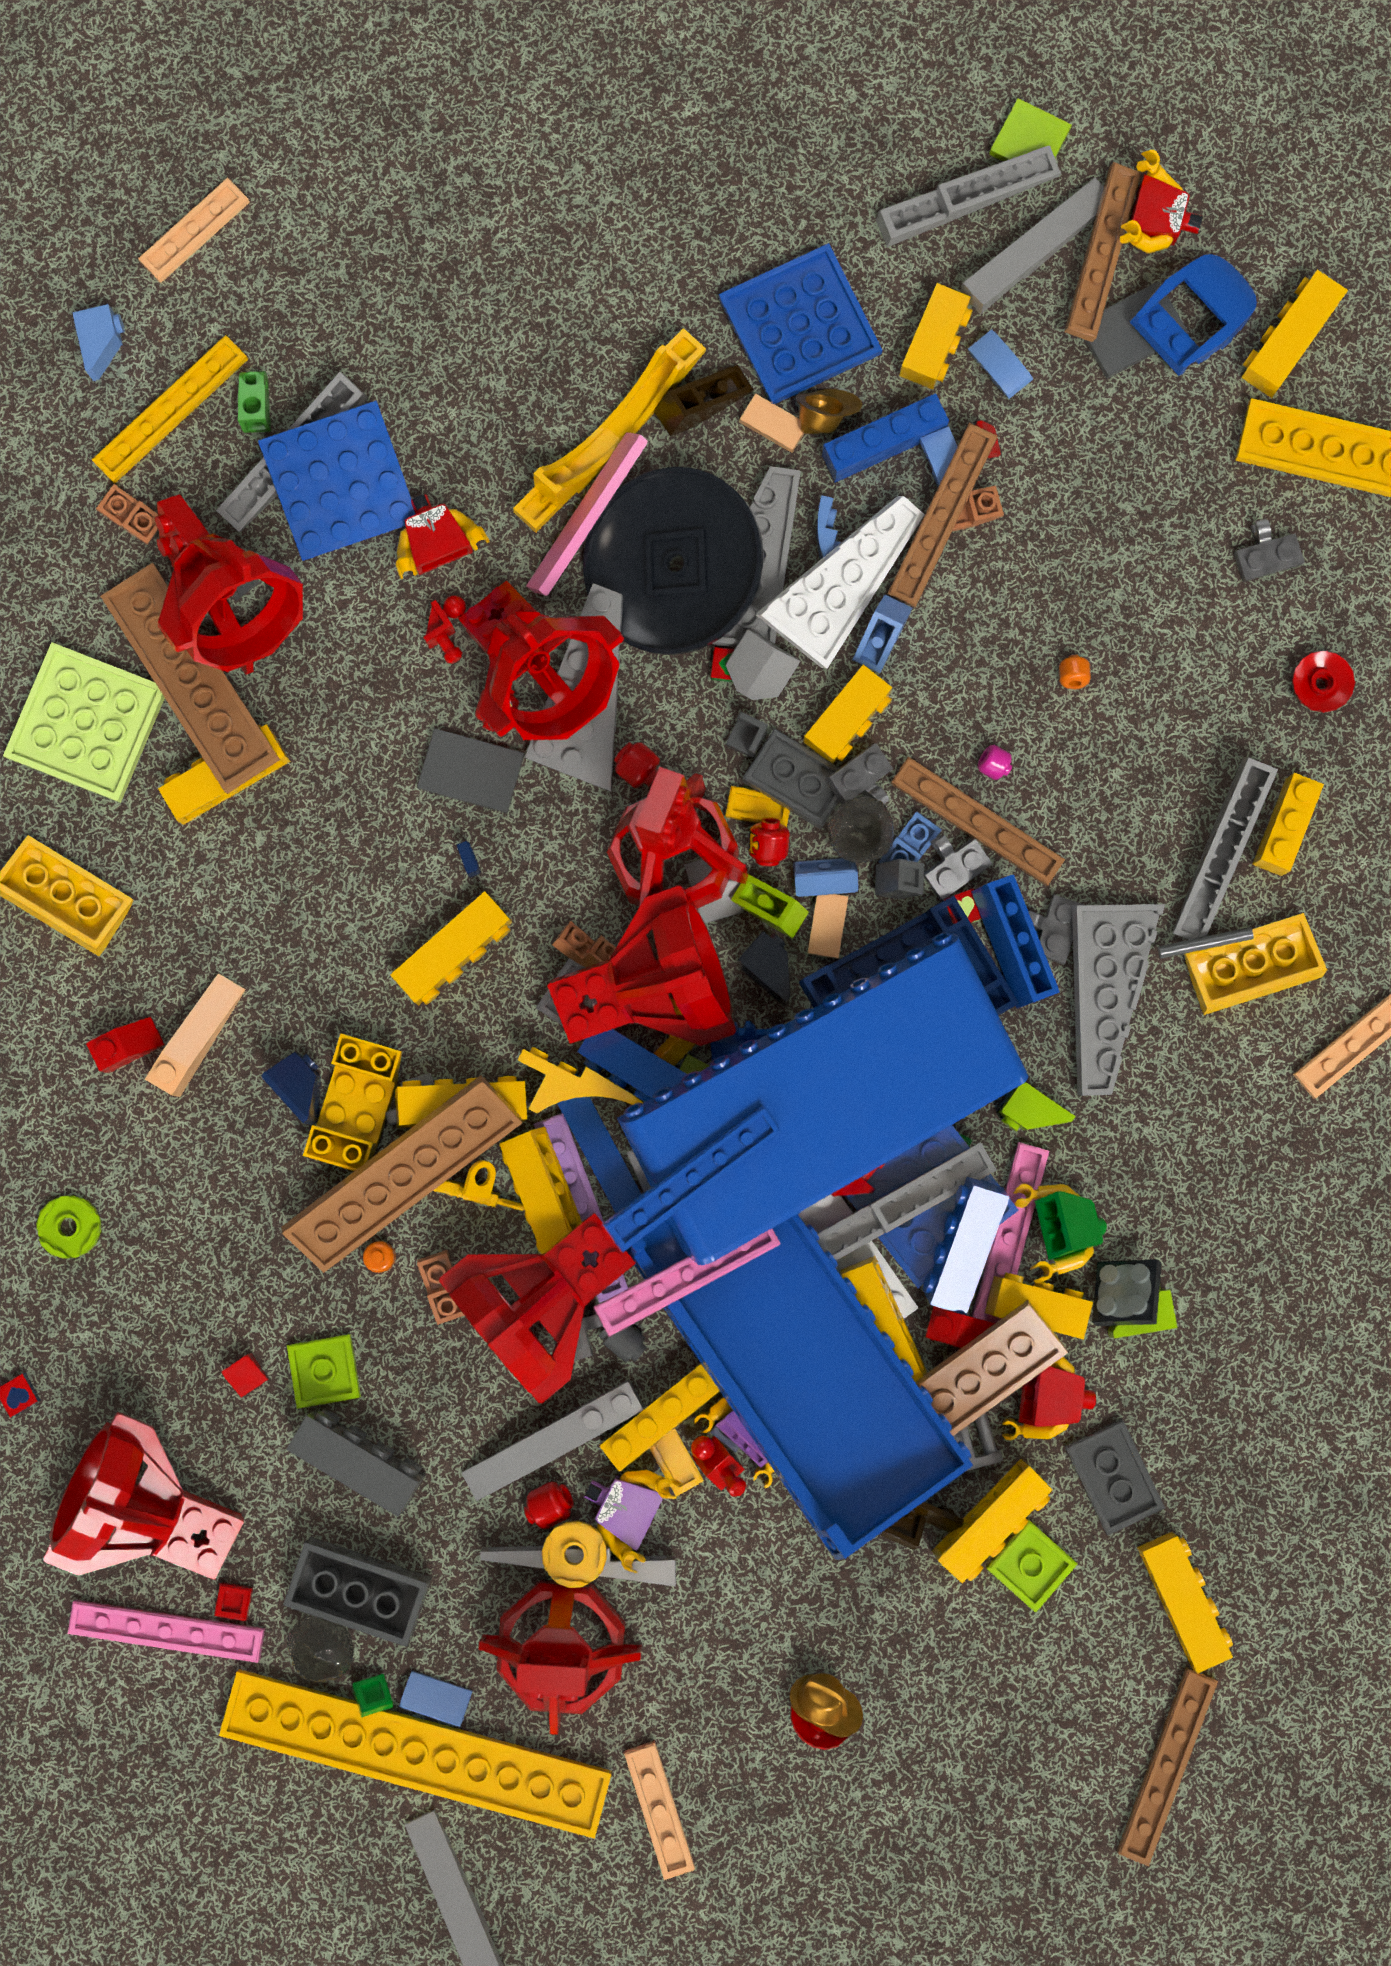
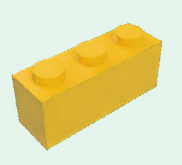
M936 284L901 366L900 377L932 390L937 380L943 382L949 368V364L945 363L949 353L955 354L961 337L957 336L960 325L966 328L973 311L968 308L971 296L941 284Z
M863 664L806 733L803 742L831 763H834L837 759L842 762L853 749V746L850 745L851 741L856 735L862 738L873 723L869 719L876 711L881 714L890 704L892 699L889 695L893 687Z
M1295 772L1285 779L1252 865L1279 876H1283L1291 871L1324 784Z
M1005 1272L1004 1278L993 1277L985 1309L986 1314L1003 1318L1028 1300L1053 1332L1084 1339L1093 1302L1084 1300L1083 1292L1065 1288L1064 1294L1053 1291L1054 1285L1035 1282L1034 1286L1023 1283L1024 1277Z

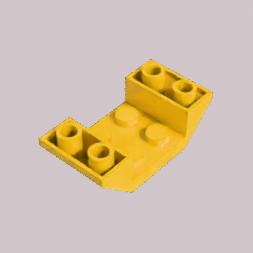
M340 1033L331 1064L335 1065L317 1126L312 1125L303 1156L352 1171L357 1170L373 1157L386 1121L385 1113L389 1111L397 1085L402 1051Z

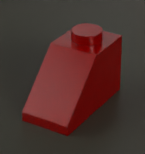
M148 1017L115 1028L87 1042L86 1045L99 1072L111 1073L164 1046L165 1043L152 1017Z
M934 1306L925 1338L962 1348L995 1323Z

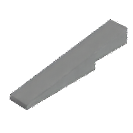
M1049 145L938 185L935 191L881 209L877 215L876 222L887 247L1057 178L1061 172Z
M1096 178L1092 179L963 282L960 292L971 296L969 303L980 315L1022 278L1025 280L1096 218L1104 186Z
M980 1142L818 1232L819 1240L817 1242L824 1252L828 1250L837 1261L956 1194L959 1186L964 1185L966 1177L981 1180L995 1172L996 1168Z
M572 1545L566 1549L565 1556L568 1561L578 1563L584 1558V1553L579 1546ZM606 1545L607 1559L599 1576L676 1587V1555L644 1556V1563L635 1558L632 1562V1567L637 1573H632L623 1568L618 1557H612L610 1547ZM543 1546L483 1547L480 1552L481 1560L545 1569L542 1560Z
M433 1809L405 1823V1827L463 1966H504L489 1934L490 1928L436 1810Z

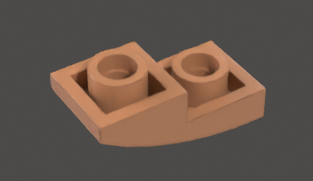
M113 484L96 508L102 515L147 545L158 531L155 517L158 514L115 484Z
M996 486L977 489L971 492L952 532L1003 517L1004 513Z
M572 921L563 928L552 944L561 953L584 967L610 959L616 949L602 935L593 941Z
M448 1250L417 1260V1265L427 1290V1298L437 1325L464 1316L449 1296V1293L439 1282V1278L453 1267Z

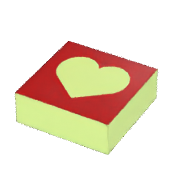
M974 889L954 895L970 923L982 919L972 895ZM948 906L949 915L953 924H955L957 920Z

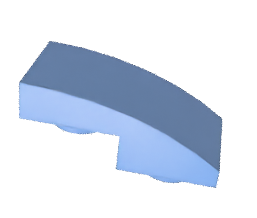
M992 329L968 348L973 359L988 373L991 381L1008 399L1033 380V377L1020 360Z
M949 426L920 438V444L932 468V475L938 487L958 447Z
M821 495L817 520V546L820 560L841 543L836 541L837 530L827 528H833L837 510L832 509L833 498Z
M916 811L879 860V863L896 859L918 862L931 845L930 841L935 839L942 829Z

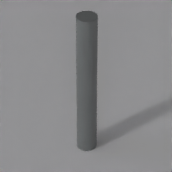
M1248 927L1158 946L1157 951L1159 958L1162 959L1252 940L1254 935L1252 928Z

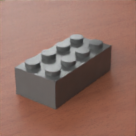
M323 1409L322 1412L315 1410L306 1415L286 1450L399 1517L408 1507L426 1474L420 1471L422 1466L409 1458H405L404 1461L393 1455L395 1450L383 1442L378 1441L375 1445L365 1439L367 1436L366 1432L354 1425H350L349 1428L338 1422L340 1417L327 1409Z
M310 1537L304 1542L283 1606L407 1647L412 1640L432 1577Z

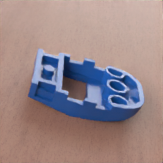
M1207 254L1197 258L1166 279L1140 311L1130 320V323L1174 372L1180 376L1192 363L1200 364L1208 359L1210 355L1219 349L1223 350L1230 344L1234 336L1250 320L1256 308L1257 299L1250 284L1228 261L1217 255ZM1183 281L1225 325L1200 348L1159 304L1166 295Z

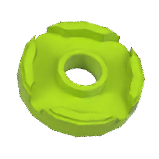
M61 1196L49 1201L41 1210L36 1222L41 1246L51 1255L62 1259L78 1258L88 1253L97 1244L101 1233V1218L97 1209L88 1200L78 1196ZM66 1218H72L76 1222V1231L71 1236H66L61 1231V1223Z

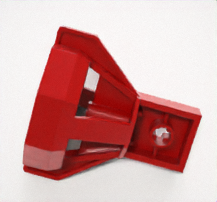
M180 494L158 501V516L155 517V522L160 538L157 539V546L162 556L169 558L173 567V573L158 619V628L176 652L187 650L196 662L225 672L241 668L246 675L254 672L253 662L272 655L303 619L302 582L290 567L253 551H245L236 546L230 539L223 538L214 533L209 534ZM260 579L274 588L272 596L263 610L250 622L240 627L226 599L235 593L238 586L253 580ZM207 612L211 616L220 635L206 636L198 634L200 624Z
M506 580L458 618L467 633L489 656L490 664L480 715L499 737L514 729L523 740H567L607 708L620 666L612 650L624 641V637L605 616L550 617L540 614ZM568 638L585 642L588 646L587 667L582 679L573 691L549 664V653ZM527 671L555 705L544 710L532 712L518 710L510 706V691L513 681Z
M659 767L647 798L625 807L607 849V855L629 903L640 907L646 896L662 891L664 860L690 848L712 868L711 872L702 881L684 889L687 898L691 897L697 909L721 899L729 879L746 884L748 879L747 868L744 863L737 859L739 856L738 845L717 802L703 798L706 788L702 775L695 773L686 781L683 774ZM695 808L708 813L715 819L721 835V846L700 826L701 821ZM629 831L638 850L642 852L640 883L627 871L620 853L622 840Z
M682 885L673 886L644 898L610 959L552 979L547 984L570 1044L635 1022L700 1046L736 1033V1026L732 1018L733 1009L723 968L708 928L691 897L687 898ZM651 930H653L658 959H655L646 935ZM669 993H672L682 1015L676 1014ZM585 995H588L590 999L595 998L597 1000L593 1008L583 1004Z
M594 1212L544 1254H467L439 1278L440 1284L449 1293L451 1299L484 1339L489 1348L538 1403L545 1402L571 1379L585 1305L636 1264L627 1251L622 1252L603 1227V1222ZM586 1250L590 1253L596 1251L598 1254L595 1258L597 1264L593 1267L590 1264L584 1267L581 1263L585 1259L582 1253ZM501 1274L520 1298L510 1305L488 1279L489 1277ZM538 1320L557 1342L551 1355L530 1329Z
M118 1412L114 1415L111 1423L106 1422L88 1444L60 1502L49 1535L50 1543L43 1555V1560L47 1564L79 1576L151 1555L215 1580L244 1523L242 1514L184 1491L153 1426ZM143 1460L147 1464V1467L138 1485H135L139 1469ZM114 1528H116L115 1531H114V1533H113V1535H112V1537H111V1539H110V1541H109L108 1543H106V1542L109 1540V1538H110V1536H111V1534H112ZM201 1530H204L205 1537L197 1541L194 1540L192 1534H199Z
M541 1579L502 1613L499 1635H482L479 1640L478 1650L497 1656L496 1671L530 1711L549 1712L550 1734L558 1735L561 1713L583 1714L621 1680L623 1663L641 1660L642 1645L624 1644L625 1621L593 1583L584 1587L568 1588L557 1584L554 1580ZM552 1599L548 1625H543L523 1644L510 1637L516 1621L527 1609L536 1603ZM574 1600L587 1605L599 1615L607 1627L611 1644L592 1650L574 1627H570ZM509 1664L517 1669L516 1679L511 1672ZM608 1670L599 1687L589 1696L578 1700V1696H585L590 1676Z

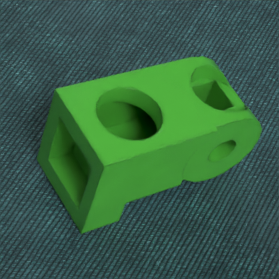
M266 371L240 372L238 422L244 433L271 432L268 398L269 386Z

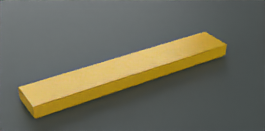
M225 335L104 447L92 461L115 484L248 360L247 356Z

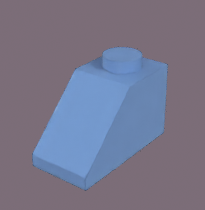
M109 304L72 312L85 371L93 381L99 380L122 345L120 333L125 332L120 314H115Z
M884 595L869 622L852 660L861 665L864 664L867 668L880 674L912 608Z

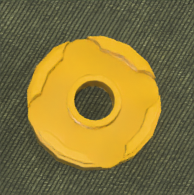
M566 1521L555 1527L547 1536L542 1549V1560L545 1570L557 1584L568 1588L584 1587L590 1584L602 1573L607 1559L606 1543L601 1533L591 1524L582 1521ZM572 1545L579 1546L583 1550L584 1558L578 1563L568 1561L565 1556L566 1549Z

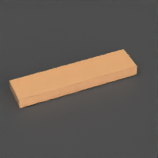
M227 177L138 258L140 263L162 283L249 204V199Z
M1391 994L1293 1074L1313 1099L1321 1095L1391 1036Z
M652 1741L625 1750L624 1755L664 1880L695 1870L692 1855L656 1742Z

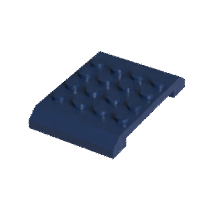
M955 896L946 899L918 917L798 982L811 1005L815 1008L823 1004L822 1001L827 996L835 993L841 994L850 989V985L854 981L875 975L881 966L888 963H896L905 958V954L908 951L918 947L923 948L932 943V939L935 936L949 932L958 935L998 1015L1019 1004ZM948 906L957 920L955 924H953L949 915Z

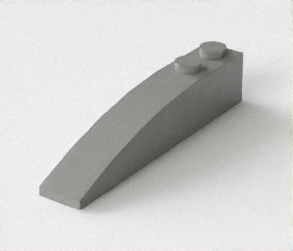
M339 372L288 430L361 406L368 396L346 375ZM264 457L216 510L238 532H241L278 496Z
M1249 757L1242 758L1201 856L1173 934L1188 940L1207 936L1277 774V768Z
M630 1379L461 1473L475 1500L478 1501L640 1413L645 1407Z

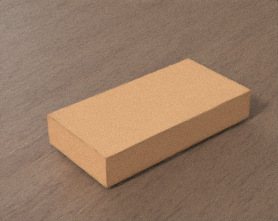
M756 393L740 418L741 424L793 453L804 435L801 431L799 418L775 404H771V402Z
M836 894L816 896L807 954L834 959L839 958L848 896Z

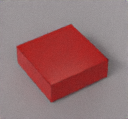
M221 1582L214 1616L247 1621L253 1587Z

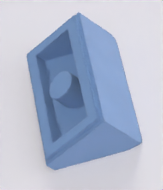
M853 857L793 863L795 893L798 897L858 892V871L855 858Z
M412 1670L399 1707L460 1727L473 1690Z

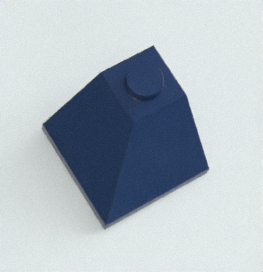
M294 1052L265 1071L261 1077L302 1123L315 1125L319 1119L321 1076L315 1070L319 1068V1065L307 1053L302 1056L300 1053Z

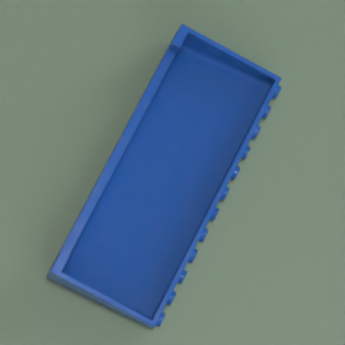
M945 932L935 936L929 945L908 951L902 960L881 966L875 975L854 981L850 985V989L841 994L835 993L823 999V1004L814 1009L800 1011L795 1015V1019L787 1024L771 1027L766 1032L767 1035L758 1040L744 1042L739 1046V1050L733 1054L714 1059L706 1069L685 1075L681 1083L672 1088L665 1087L653 1094L654 1098L643 1104L636 1103L629 1106L624 1111L625 1114L617 1118L651 1187L760 1105H764L782 1131L780 1135L667 1219L680 1248L696 1264L706 1265L718 1260L1027 1081L1029 1078L1028 1073L958 935Z
M799 1212L772 1228L781 1243L779 1246L664 1307V1310L825 1547L836 1560L846 1559L971 1468L973 1464L969 1459L972 1455L962 1441L957 1442L950 1433L952 1426L942 1413L939 1415L931 1406L933 1399L929 1392L923 1386H917L911 1377L914 1375V1372L910 1365L903 1358L899 1360L892 1350L895 1348L892 1339L885 1331L880 1333L873 1323L876 1318L871 1309L866 1304L861 1305L855 1297L857 1291L847 1277L844 1279L836 1270L838 1263L834 1256L828 1250L825 1252L822 1250L817 1242L819 1240L817 1232L810 1224H804L799 1217L801 1213ZM667 1220L626 1250L636 1262L634 1266L644 1280L688 1257L680 1248Z

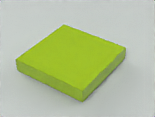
M1018 98L989 155L1004 162L1050 145L1056 158L1071 130L1072 124Z
M351 1334L287 1345L297 1409L361 1397Z
M1027 1519L1028 1523L1019 1533L1014 1534L1002 1551L995 1556L986 1568L1036 1613L1077 1566V1563Z

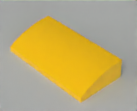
M27 835L0 871L1 897L99 957L114 936L133 903V899L29 835Z
M1304 913L1252 929L1254 935L1252 940L1184 954L1203 1015L1324 976L1327 968Z

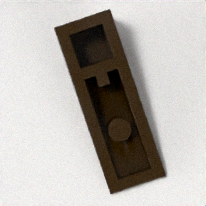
M737 364L668 391L654 412L671 437L694 428L750 394L754 389Z

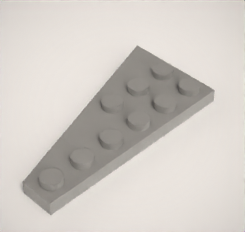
M770 466L756 492L750 509L758 523L763 543V569L760 584L753 602L742 619L731 631L712 643L713 645L736 648L747 628L775 645L777 632L755 614L783 591L801 470Z
M593 583L580 616H605L621 632L623 595ZM571 639L557 673L572 691L579 684L587 667V643ZM620 644L612 650L618 661H620ZM618 672L607 708L567 740H531L524 758L612 792ZM549 697L546 701L544 709L550 708L555 705Z
M1165 904L1072 906L1077 1095L1079 1096L1112 1095L1122 1061L1121 1051L1125 1038L1129 1036L1131 1028L1129 1026L1133 1010H1136L1149 964L1147 961L1151 944L1155 943L1158 932L1155 931L1159 916L1163 914Z

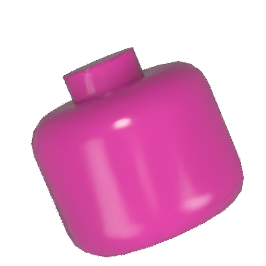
M990 745L982 753L977 768L989 778L998 780L1003 775L1007 776L1010 773L1012 757L1009 752L999 746Z

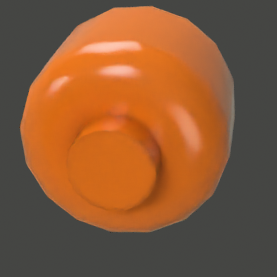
M1070 655L1060 662L1059 681L1063 687L1080 689L1089 684L1091 673L1090 663L1087 659L1079 655Z
M384 1241L372 1242L363 1253L365 1266L375 1273L388 1271L393 1267L396 1260L394 1248Z

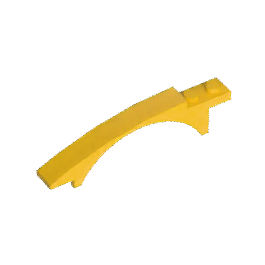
M684 328L666 346L662 344L656 350L639 380L611 415L570 453L552 464L539 467L533 473L534 488L513 508V512L536 533L576 492L579 494L603 469L626 432L636 434L655 413L654 411L667 392L678 386L705 353L706 348Z
M533 1046L530 1052L523 1049L518 1058V1061L546 1075L529 1107V1110L535 1113H539L561 1101L579 1097H606L631 1105L636 1103L643 1104L633 1094L587 1067L581 1078L575 1076L576 1068L560 1061L558 1066L548 1062L549 1055Z

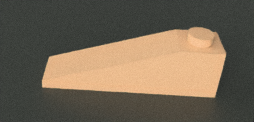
M218 973L165 1046L145 1080L172 1096L181 1097L246 989Z

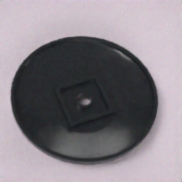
M667 467L656 469L632 479L618 489L590 530L583 558L586 591L589 595L594 583L623 595L621 634L624 637L625 643L653 654L678 655L690 653L721 639L736 626L749 609L757 593L762 576L763 543L758 523L749 505L725 481L713 474L694 468ZM676 556H682L684 559L682 569L672 572L670 569L671 560Z

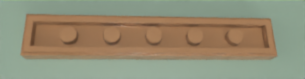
M1115 162L1109 167L1064 331L1090 342L1097 338L1122 246L1120 236L1124 235L1126 231L1121 229V225L1129 220L1141 172Z
M971 423L968 424L888 592L889 596L916 608L997 440V435Z
M910 757L906 759L891 782L893 786L972 838H975L978 842L1045 886L1049 885L1065 861L1064 858Z
M1185 1668L1117 1849L1119 1855L1149 1867L1218 1683L1216 1679L1202 1673L1197 1674L1190 1668Z

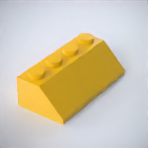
M1020 1459L963 1518V1526L948 1533L932 1550L934 1556L961 1583L966 1579L972 1581L982 1571L983 1566L981 1564L990 1555L993 1558L998 1555L1006 1545L1004 1540L1012 1532L1017 1534L1028 1523L1026 1517L1034 1509L1039 1511L1049 1502L1051 1497L1048 1494L1052 1489L1028 1464Z

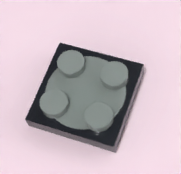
M1158 1259L1097 1262L1092 1323L1096 1326L1157 1324L1162 1263Z

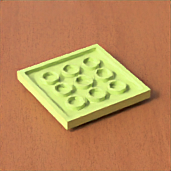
M51 642L3 756L14 762L121 803L165 697L153 681Z

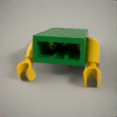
M1021 1184L1013 1192V1194L1022 1193L1026 1196V1199L1020 1198L1014 1203L1019 1208L1026 1207L1032 1199H1038L1035 1201L1048 1259L1054 1261L1051 1264L1040 1261L1031 1266L1030 1270L1039 1267L1044 1271V1277L1036 1279L1034 1282L1042 1283L1051 1278L1055 1272L1060 1275L1083 1267L1094 1254L1093 1247L1103 1243L1102 1235L1105 1234L1107 1229L1105 1220L1097 1216L1095 1204L1091 1199L1080 1197L1068 1185L1038 1186V1189L1033 1190L1028 1184Z

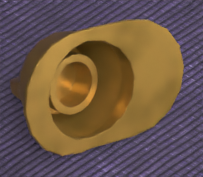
M824 389L796 396V401L800 404L799 419L801 431L804 434L833 433L844 416L859 412L863 406L862 401L856 395L838 389Z
M827 1673L804 1675L797 1679L791 1687L789 1698L796 1714L827 1733L837 1737H849L856 1733L862 1725L863 1711L860 1702L833 1675Z

